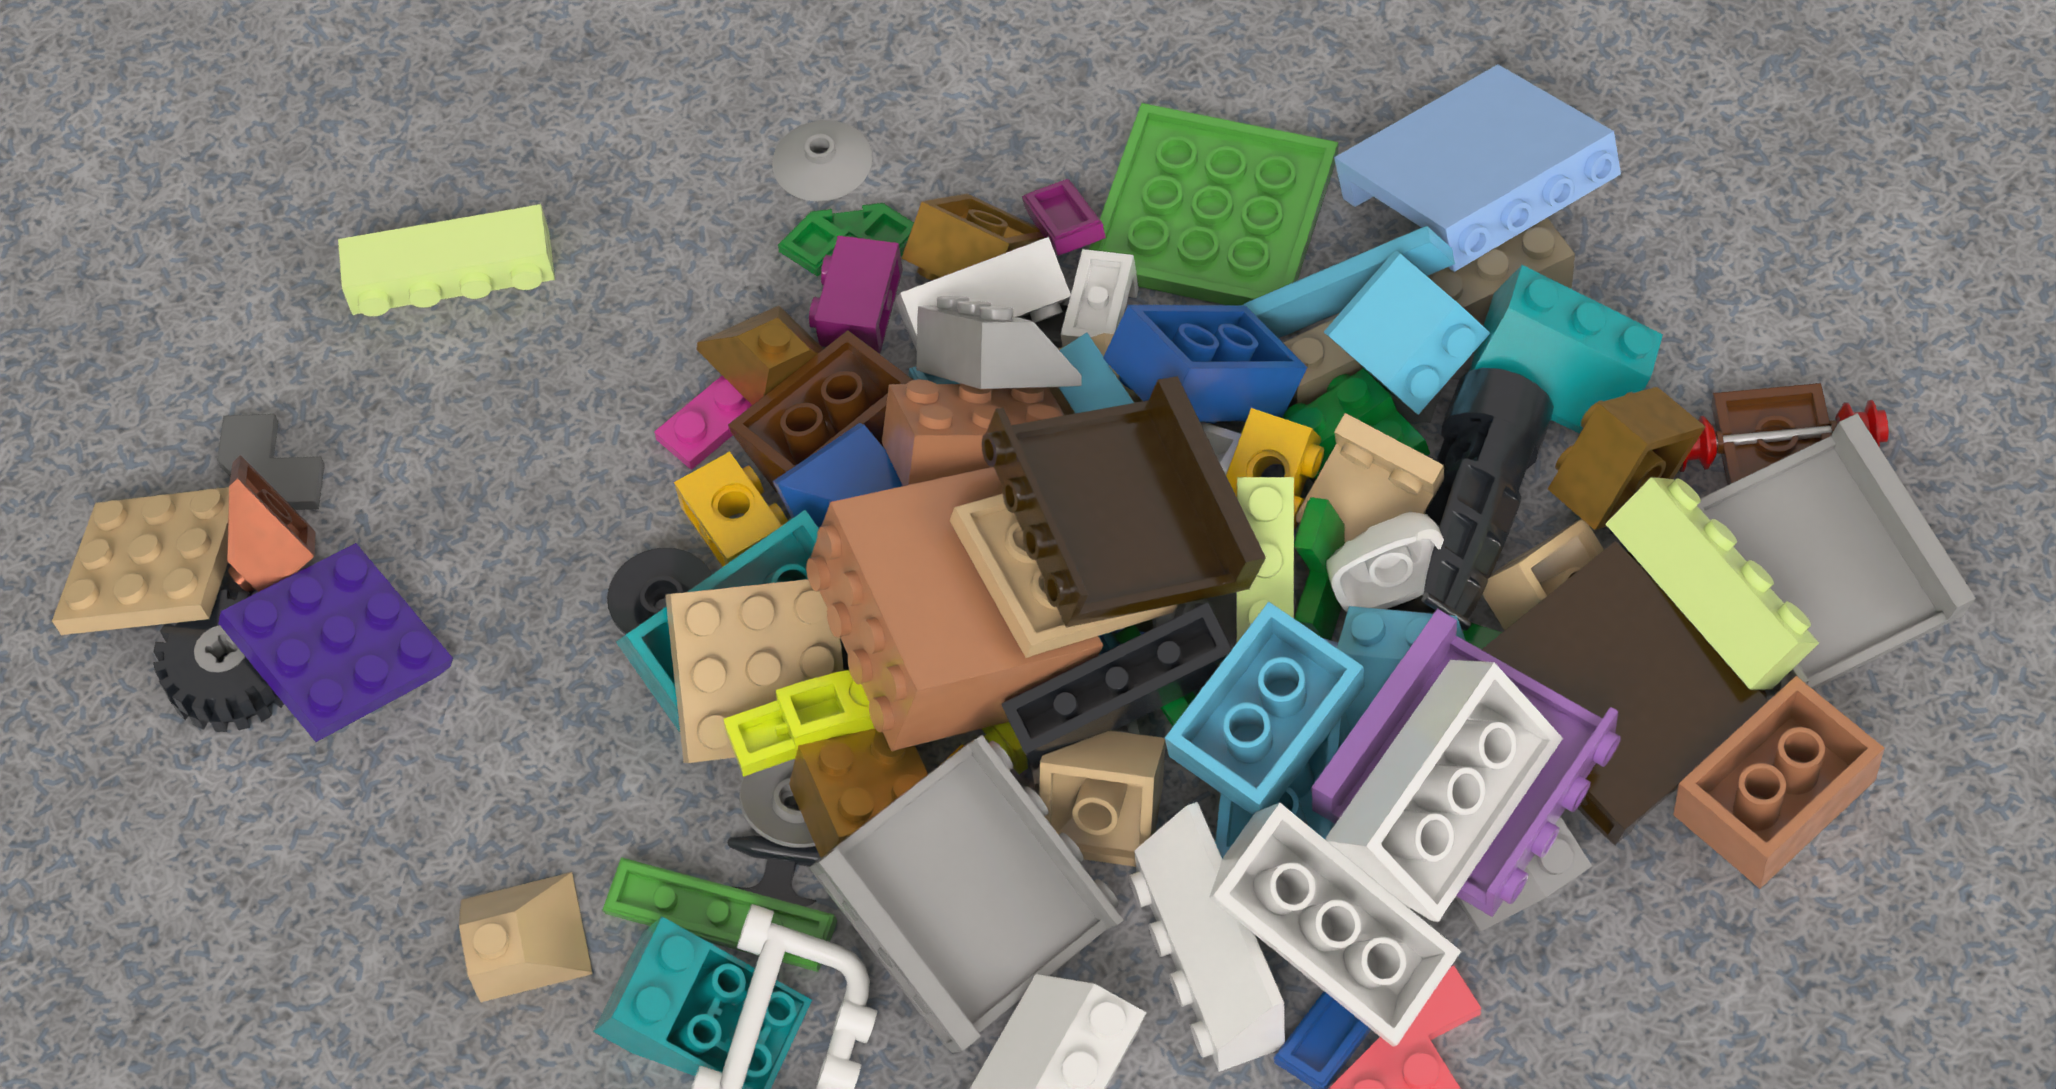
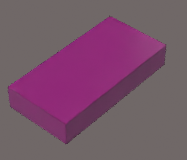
M1069 179L1059 181L1022 196L1024 207L1029 217L1045 238L1049 237L1053 250L1058 256L1106 238L1103 223Z

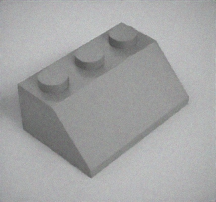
M940 296L937 297V306H918L917 371L979 389L1081 386L1082 375L1033 321L1013 317V308L991 306L989 302L969 301L968 297Z

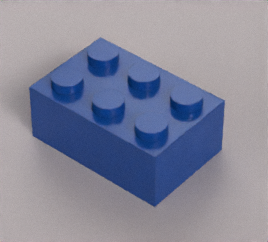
M1128 305L1103 357L1119 375L1120 382L1133 390L1143 401L1149 400L1158 379L1178 376L1199 421L1210 424L1217 423L1218 421L1246 422L1251 408L1282 418L1308 368L1247 306Z

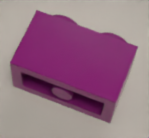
M838 235L833 254L825 255L822 263L821 283L824 286L821 297H814L812 299L809 311V325L811 328H816L820 346L827 347L848 330L877 353H881L903 272L898 243Z

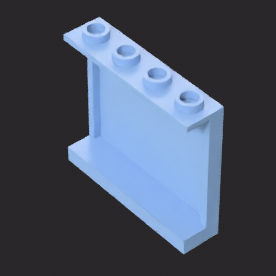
M1499 64L1334 157L1341 192L1345 201L1356 207L1375 197L1418 226H1428L1452 248L1455 264L1450 266L1449 269L1453 272L1621 175L1613 130Z

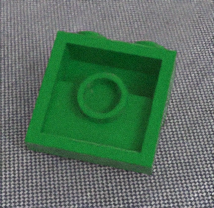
M1364 368L1352 376L1342 374L1335 377L1329 383L1325 394L1308 405L1298 403L1291 406L1283 416V419L1312 428L1321 438L1319 446L1324 448L1322 463L1314 478L1308 477L1313 483H1315L1336 445L1334 432L1345 413L1426 456L1430 454L1426 440L1396 410L1389 393Z

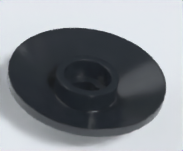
M656 548L639 553L626 561L611 580L607 594L611 618L617 628L626 635L663 609L655 608V605L659 600L666 598L665 595L688 592L711 576L712 573L700 558L685 550Z

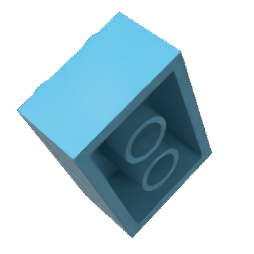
M1268 602L1166 735L1165 742L1169 757L1245 811L1254 815L1255 812L1275 805L1364 688V666Z

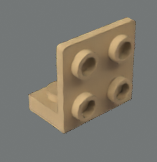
M1345 413L1334 432L1336 445L1296 514V522L1300 525L1310 497L1329 500L1345 524V543L1367 531L1369 527L1407 512L1425 514L1444 480V465Z

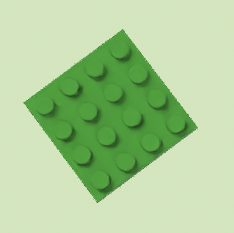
M1141 103L1100 217L1106 238L1091 243L1089 250L1134 255L1138 287L1223 305H1244V303L1298 281L1335 166L1334 157L1338 155V142Z

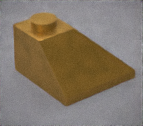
M962 194L921 201L902 259L918 266L917 273L933 281L1039 241L1045 237L1037 226L974 196Z
M776 306L697 342L696 350L752 405L824 349L780 306Z

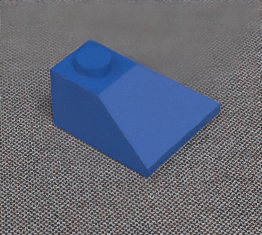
M861 423L773 481L791 518L806 510L818 528L822 527L830 502L903 486L886 450L868 428Z

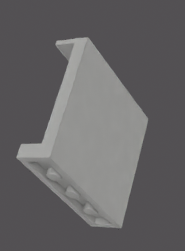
M1858 413L1838 422L1830 437L1700 498L1701 502L1697 505L1710 521L1716 519L1732 532L1737 540L1733 547L1746 561L1752 560L1759 564L1773 579L1774 584L1770 587L1783 603L1788 601L1798 607L1811 623L1807 630L1819 644L1774 687L1778 690L1787 685L1795 676L1813 690L1963 617L1976 599Z
M983 735L963 746L809 867L951 1053L965 1050L981 1037L979 1032L1023 997L1035 974L1050 976L1106 929L1117 926L1123 921L1122 917L1115 910L1119 903L1111 889L1100 879L1093 881L1080 864L1084 858L1075 842L1065 833L1057 834L1045 818L1048 814V809L1043 800L1030 787L1022 788L1010 772L1013 768V763L1008 754L995 741L988 743Z

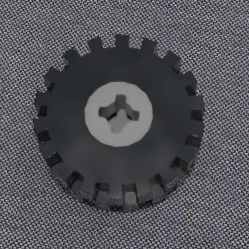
M228 589L219 590L209 619L178 622L175 626L170 623L164 624L160 632L165 642H155L153 652L158 661L153 662L155 673L160 680L159 683L177 713L184 720L189 717L193 725L198 728L205 729L209 721L215 732H227L228 723L234 722L240 731L251 728L248 721L250 717L258 715L261 722L270 718L272 715L268 707L272 703H275L280 708L284 705L218 624L220 612L252 596L249 591L239 590L237 598L232 599ZM227 653V656L224 657L223 661L221 663H218L217 659H219L221 655Z

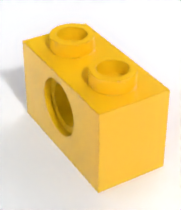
M1251 408L1226 474L1236 497L1237 477H1261L1263 471L1270 465H1284V477H1294L1295 529L1298 525L1296 514L1305 500L1300 496L1307 477L1314 478L1322 463L1324 448L1319 446L1321 442L1320 436L1310 427Z
M730 451L674 482L682 510L722 567L788 522L778 504L773 503L768 506L761 496L764 493V489L754 470L749 465L741 468ZM739 513H743V514H744L743 516H741V517H739V518H734V519L729 518L730 516H732V515H734V514H739Z

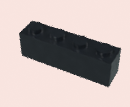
M1207 602L1001 705L1025 755L1035 770L1040 767L1041 758L1045 754L1104 732L1114 731L1203 687L1232 648Z

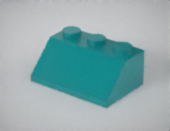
M1521 265L1493 294L1483 326L1490 334L1476 349L1469 371L1479 368L1503 369L1520 374L1531 380L1549 395L1554 406L1551 420L1580 434L1583 430L1581 420L1588 409L1596 402L1601 400L1607 401L1624 396L1629 392L1635 393L1645 389L1652 376L1663 334Z

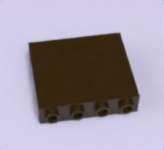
M1178 376L1158 379L1147 401L1011 425L1004 408L995 409L989 427L982 437V453L988 466L994 467L1002 485L1005 506L1010 513L1015 514L1023 531L1026 553L1032 560H1036L1044 578L1047 599L1051 606L1057 607L1066 628L1250 589L1266 557Z
M1616 541L1481 649L1602 719L1610 707L1618 711L1615 734L1621 736L1619 745L1604 767L1596 763L1586 777V780L1590 781L1589 789L1577 808L1614 845L1626 837L1633 830L1637 822L1678 789L1679 783L1768 702L1765 690H1750L1671 598L1649 576L1650 574L1629 551L1626 552Z

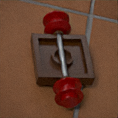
M1821 383L1713 393L1711 406L1716 431L1704 416L1699 417L1698 421L1705 428L1679 471H1685L1689 460H1699L1704 470H1708L1716 455L1721 454L1727 485H1730L1830 437L1838 422L1857 413L1880 448V443L1888 441L1887 415L1885 410H1877L1873 400L1867 401L1863 412H1854L1850 404L1844 402L1836 414L1835 420H1829Z

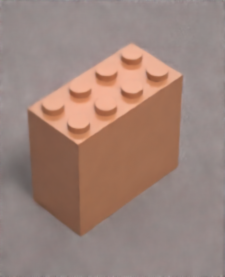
M994 467L830 502L822 527L818 529L816 544L811 558L807 560L806 564L807 577L812 589L821 593L827 607V619L830 630L835 637L841 638L848 653V667L851 677L856 684L862 685L870 702L869 712L871 721L878 732L883 731L891 751L1009 722L1001 705L1002 703L1099 656L1103 647L1099 636L1025 658L950 522L954 507L1002 494V485Z

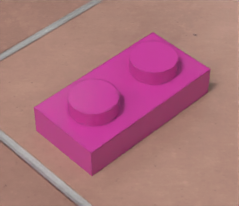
M721 376L655 430L656 440L692 470L733 436L728 424L750 408L752 404Z

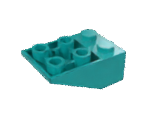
M661 917L642 932L593 1032L635 1055L696 1076L699 1066L722 1073L755 968L668 919ZM777 980L742 1089H771L812 1002V999Z

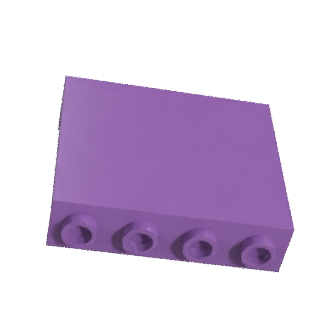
M1437 609L1312 786V810L1336 824L1450 660L1495 662L1563 739L1456 895L1493 917L1503 901L1511 905L1521 893L1529 876L1524 870L1533 856L1537 855L1543 858L1552 847L1560 830V827L1556 826L1555 823L1564 810L1568 809L1574 812L1581 804L1590 786V781L1586 780V777L1596 763L1604 767L1613 756L1621 739V736L1615 734L1618 711L1610 707L1603 719L1456 636L1457 620Z

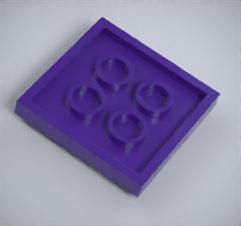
M357 543L222 610L218 622L315 742L433 680L450 668L453 657Z

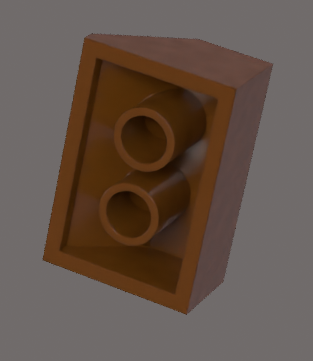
M847 330L729 423L728 427L769 484L778 493L773 483L775 479L859 423L864 424L883 446L882 436L889 384H907L913 379Z

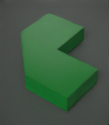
M884 203L862 205L863 210L833 213L832 209L811 211L778 244V249L780 253L818 277L821 274L825 255L833 254L838 235L898 243L900 256H902L914 222Z
M1310 497L1294 541L1295 549L1310 569L1294 619L1321 638L1331 640L1342 606L1336 599L1326 568V560L1337 549L1344 546L1345 524L1328 499Z

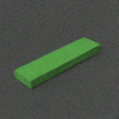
M622 857L602 909L607 915L651 926L659 918L664 917L707 942L743 952L747 951L738 949L737 944L751 904L774 911L771 923L829 942L837 923L834 914ZM787 952L784 953L782 960L783 963L819 972L821 963Z

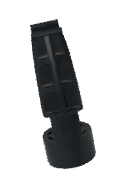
M1496 368L1471 370L1459 379L1443 421L1441 434L1444 441L1436 460L1444 465V480L1425 512L1439 527L1444 541L1441 549H1437L1434 545L1426 575L1424 594L1387 610L1434 614L1439 609L1448 615L1457 616L1461 629L1464 631L1470 628L1471 621L1468 619L1485 590L1488 578L1492 574L1518 512L1522 498L1519 489L1525 472L1536 462L1552 419L1554 406L1549 395L1536 383L1520 374Z

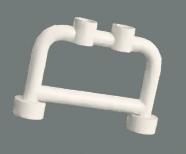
M751 904L737 948L759 955L729 1053L722 1073L699 1066L691 1089H742L785 952L833 967L841 971L845 976L847 989L835 1020L833 1035L818 1076L816 1089H854L861 1064L850 1061L855 1040L867 1043L877 1015L876 1009L866 1007L869 997L870 979L865 964L856 953L841 945L771 923L774 911Z

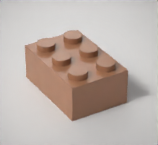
M917 379L909 381L907 384H889L882 444L902 485L907 486L990 468L982 453V437L986 433L997 408H1004L1011 425L1065 415L1048 387L979 389L962 383L936 384L928 380Z
M1795 676L1679 783L1673 815L1761 889L1876 781L1885 748L1800 678Z

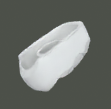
M1407 512L1369 527L1367 531L1358 535L1353 540L1346 541L1344 546L1337 549L1326 560V568L1336 599L1344 611L1347 612L1349 606L1388 609L1423 595L1434 545L1437 549H1441L1444 541L1437 524L1427 514Z

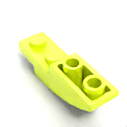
M849 670L805 680L775 690L776 701L723 719L726 733L743 777L795 759L799 745L875 729L869 712L870 702L862 685L854 682Z

